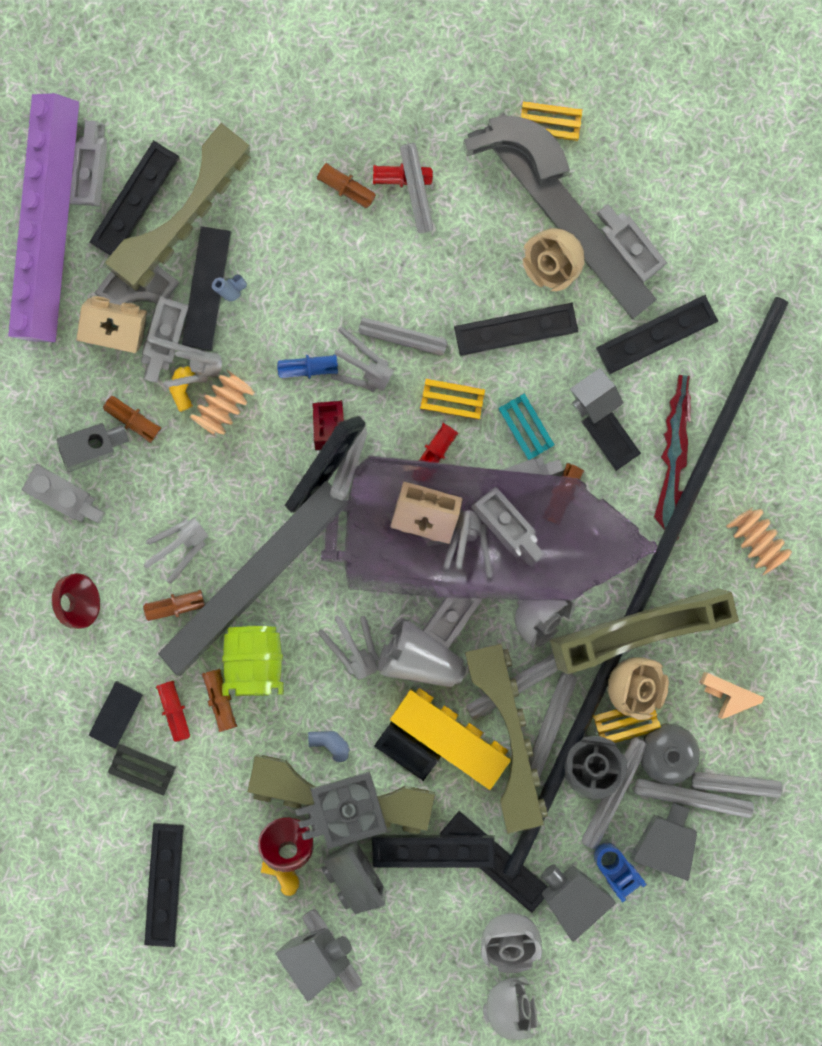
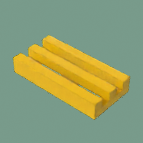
M523 101L521 117L536 123L574 128L573 132L546 130L555 138L578 141L583 109ZM531 110L575 116V120L527 114V112Z
M426 379L420 409L480 420L485 389ZM430 386L478 395V398L473 400L430 392ZM428 398L475 406L476 409L475 412L428 404Z
M615 709L593 716L599 736L610 739L614 743L642 736L661 728L656 710L650 713L653 716L649 719L638 720L629 717L602 725V723L627 715ZM650 719L652 721L651 724L609 736L605 735V732L624 728Z

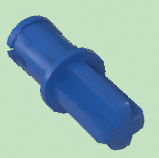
M306 355V358L279 360L277 362V371L280 378L308 376V379H311V376L338 374L336 355L309 357V355Z

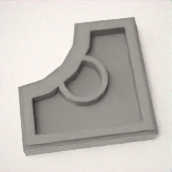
M157 266L153 270L155 276L145 288L140 286L135 291L114 273L110 272L95 291V294L109 299L110 303L118 305L137 301H151L156 304L158 296L168 299L180 282Z

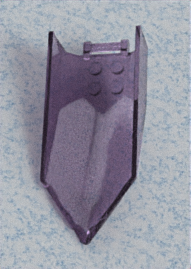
M369 456L355 469L349 499L346 500L349 504L343 510L347 512L345 551H337L338 515L326 527L325 549L321 551V561L344 562L348 589L438 598L573 601L582 596L587 590L604 583L638 563L645 556L655 553L657 544L655 541L650 542L641 535L639 528L603 498L599 500L586 490L587 485L578 478ZM403 481L461 497L460 511H473L472 505L492 488L497 487L536 531L534 535L538 541L535 544L545 555L534 566L530 567L520 556L516 558L513 553H510L487 526L486 536L492 577L487 578L480 536H477L475 541H466L464 559L460 570L456 569L460 541L458 539L450 567L447 570L444 569L450 544L433 541L423 536L391 528L394 509Z

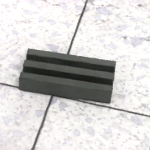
M119 744L108 773L164 796L176 766ZM125 753L168 772L166 776L121 758L122 754ZM118 764L159 780L163 784L158 786L117 769Z

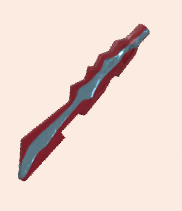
M678 375L676 393L669 401L670 413L665 419L667 431L663 436L667 445L661 455V459L668 468L654 514V518L664 530L683 492L678 491L681 469L687 467L688 436L686 426L687 422H691V396L688 391L690 376Z

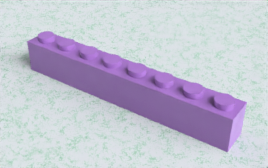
M56 93L32 94L8 337L33 342H56L79 101Z

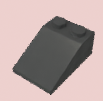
M357 841L348 843L324 857L323 862L325 866L322 867V871L330 883L336 882L341 891L337 895L346 910L351 907L354 914L379 909L385 905L386 889Z

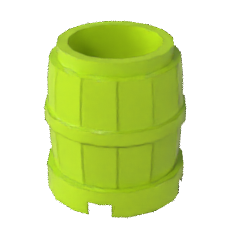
M241 626L227 628L228 634H224L222 656L225 683H222V696H229V690H235V696H269L271 689H277V695H283L284 682H281L283 654L281 653L280 633H277L276 627Z

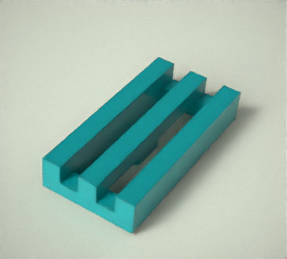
M525 393L498 408L527 460H531L555 446ZM523 403L546 444L541 446L517 404ZM513 409L536 450L532 452L529 450L507 410Z

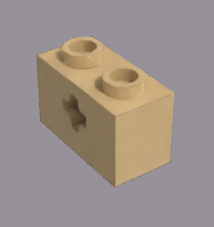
M93 296L91 299L88 298L81 306L76 340L137 353L142 346L147 311L139 309L140 307L133 303L118 305L110 303V300L105 297ZM109 318L113 319V324L117 325L116 327H112V322L108 320Z
M403 481L394 509L391 528L423 536L433 541L450 544L459 517L462 498Z

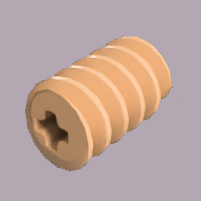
M228 371L230 377L223 375L218 377L223 387L212 385L211 389L215 393V397L204 396L209 406H197L201 417L192 414L190 416L193 421L213 435L215 433L225 435L226 431L221 424H233L228 414L239 415L241 413L236 404L247 405L248 402L243 396L244 393L249 395L255 394L248 384L230 371Z
M751 508L732 520L726 527L728 529L738 527L733 537L735 539L745 537L740 547L742 549L752 547L747 557L749 559L757 556L760 558L754 567L760 568L765 566L767 569L763 573L764 575L786 561L792 551L790 549L780 551L785 541L783 539L773 541L777 535V530L766 531L770 525V520L759 521L763 510L752 511Z

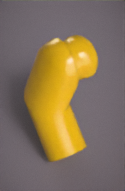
M190 366L179 367L174 371L172 380L196 374L191 371ZM188 384L169 387L179 412L193 407L186 392Z
M263 861L261 873L276 876L281 885V892L286 896L294 895L299 888V878L295 871H275Z

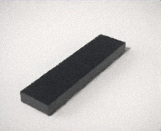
M153 140L89 243L111 256L124 239L130 238L180 157Z
M201 226L182 345L213 351L221 296L212 289V283L216 278L221 277L224 279L232 233L229 230Z
M703 295L596 347V350L610 375L717 323L718 319L706 295Z
M573 302L454 326L460 356L579 332Z
M360 416L340 421L286 502L285 506L291 513L296 512L325 481L328 482L365 427L366 422Z
M460 810L439 833L440 835H488ZM495 841V868L480 869L533 913L544 900L542 892L548 886L524 865L517 879L504 874L503 871L511 854Z
M153 823L144 945L175 947L184 835L183 824Z
M375 835L372 837L373 868H495V835Z

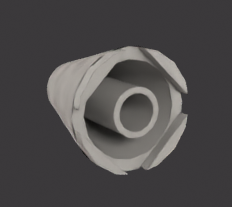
M404 618L397 620L389 633L394 636L391 638L388 646L384 644L378 662L379 674L385 677L453 687L455 683L460 684L466 672V667L463 666V659L411 621Z

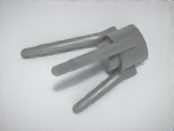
M339 327V332L375 363L371 362L370 365H367L337 349L334 352L335 355L364 370L363 378L368 381L338 374H331V378L364 387L372 392L376 388L384 391L394 372L393 369L387 367L389 362L378 357L345 328Z
M153 336L147 337V340L151 343L177 350L175 355L189 359L191 371L196 373L194 376L165 381L163 383L164 387L194 382L206 383L208 377H217L221 371L222 360L217 353L194 349Z
M460 511L446 555L444 569L447 570L450 567L458 539L460 541L456 569L460 570L464 559L466 541H475L477 536H480L486 576L491 578L492 569L486 536L487 525L481 524L482 520L474 511Z
M195 517L189 521L185 518L178 525L146 540V543L150 545L174 533H177L179 537L145 562V568H149L182 543L187 548L193 545L167 579L169 584L179 576L195 554L206 545L203 540L209 535Z
M361 616L360 621L368 653L365 649L358 650L341 617H335V621L353 653L349 657L351 662L323 630L318 631L320 637L345 665L349 674L354 673L357 680L363 679L378 670L376 661L379 660V657L374 649L365 616Z

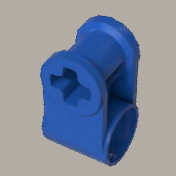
M603 843L595 849L594 861L622 903L626 901V896L638 887L644 888L647 885L631 863L629 864L614 844ZM607 852L616 853L615 862L611 865H603L601 863L602 856Z

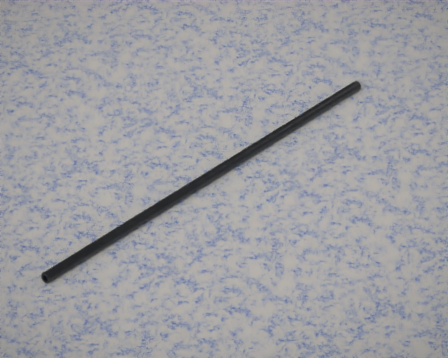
M780 297L774 298L624 617L644 611L789 304L788 301ZM623 653L602 662L541 790L538 800L544 798L547 814L565 778L564 765L568 752L576 743L583 739L608 687L610 675L619 663ZM541 826L522 831L503 871L504 874L517 879Z

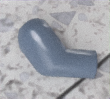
M236 274L232 279L228 278L227 280L219 277L212 283V289L225 300L231 302L238 299L241 295L240 291L247 287V282L240 274Z
M308 732L309 747L325 746L333 754V760L336 762H344L348 759L349 745L337 732Z

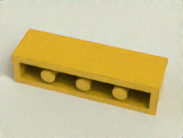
M420 687L416 692L410 688L390 717V721L491 790L511 761L510 757L506 755L509 750L496 740L491 744L481 738L484 732L470 722L466 727L458 722L456 719L459 715L449 707L444 705L440 709L431 703L434 697Z

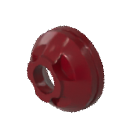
M74 573L62 577L55 584L51 605L60 623L71 629H83L92 625L97 619L100 610V596L96 585L88 576ZM63 595H66L70 600L68 611H65L61 606Z
M291 817L279 818L270 822L260 833L258 839L259 854L265 864L271 869L279 872L295 871L303 867L312 856L314 840L313 838L303 840L301 834L310 829L308 826L299 828L298 822L300 820ZM294 845L297 848L296 854L292 858L286 859L281 857L280 850L283 846Z

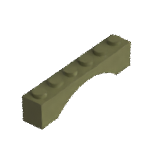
M220 123L202 145V162L199 177L192 194L184 206L169 221L157 229L140 236L124 239L106 260L107 268L135 291L140 286L145 288L155 276L153 270L160 262L165 264L173 255L174 249L172 247L179 239L184 241L192 232L194 227L191 224L198 216L203 218L213 205L210 201L217 193L222 195L232 182L229 178L236 170L241 172L251 159L249 156L250 145L224 124Z
M717 588L551 639L550 643L557 669L566 674H571L597 666L618 654L649 643L680 635L713 630L739 622L732 592Z
M497 644L467 651L465 656L471 682L483 690L496 705L504 719L510 737L512 752L511 771L506 789L500 799L507 833L543 826V817H548L544 798L538 800L535 789L541 786L537 768H530L528 757L534 755L530 739H524L521 727L526 726L523 709H517L514 697L519 696L516 679H509L507 667L512 666L508 648L502 649V645Z
M256 754L247 792L253 793V798L256 800L271 802L272 798L284 800L283 805L301 808L302 804H314L310 789L316 786L310 784L299 775L287 760ZM405 785L393 792L378 796L386 827L390 828L391 823L403 825L402 830L410 833L420 834L421 830L427 831L435 792Z

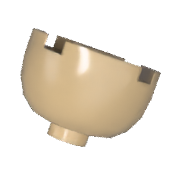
M550 228L541 231L524 245L526 250L525 257L522 259L523 266L529 278L541 288L545 285L553 288L550 291L555 292L566 289L582 272L585 261L583 247L580 241L566 230Z
M644 657L628 658L617 664L608 681V694L612 704L619 712L638 720L651 718L653 715H650V713L655 708L661 709L668 694V676L664 675L661 669L664 667L660 663Z

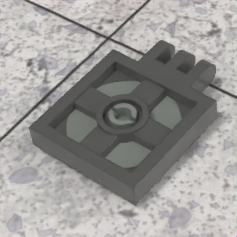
M370 771L311 788L314 804L294 810L296 816H302L307 813L309 815V818L298 822L299 828L310 825L313 830L305 831L301 834L303 840L324 834L328 849L387 832Z

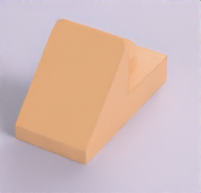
M707 672L703 673L699 682L706 685L705 692L722 698L723 693L727 694L718 715L721 719L759 705L764 700V697Z

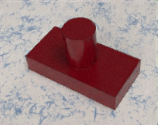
M342 400L312 403L315 451L322 449L337 424L344 420Z

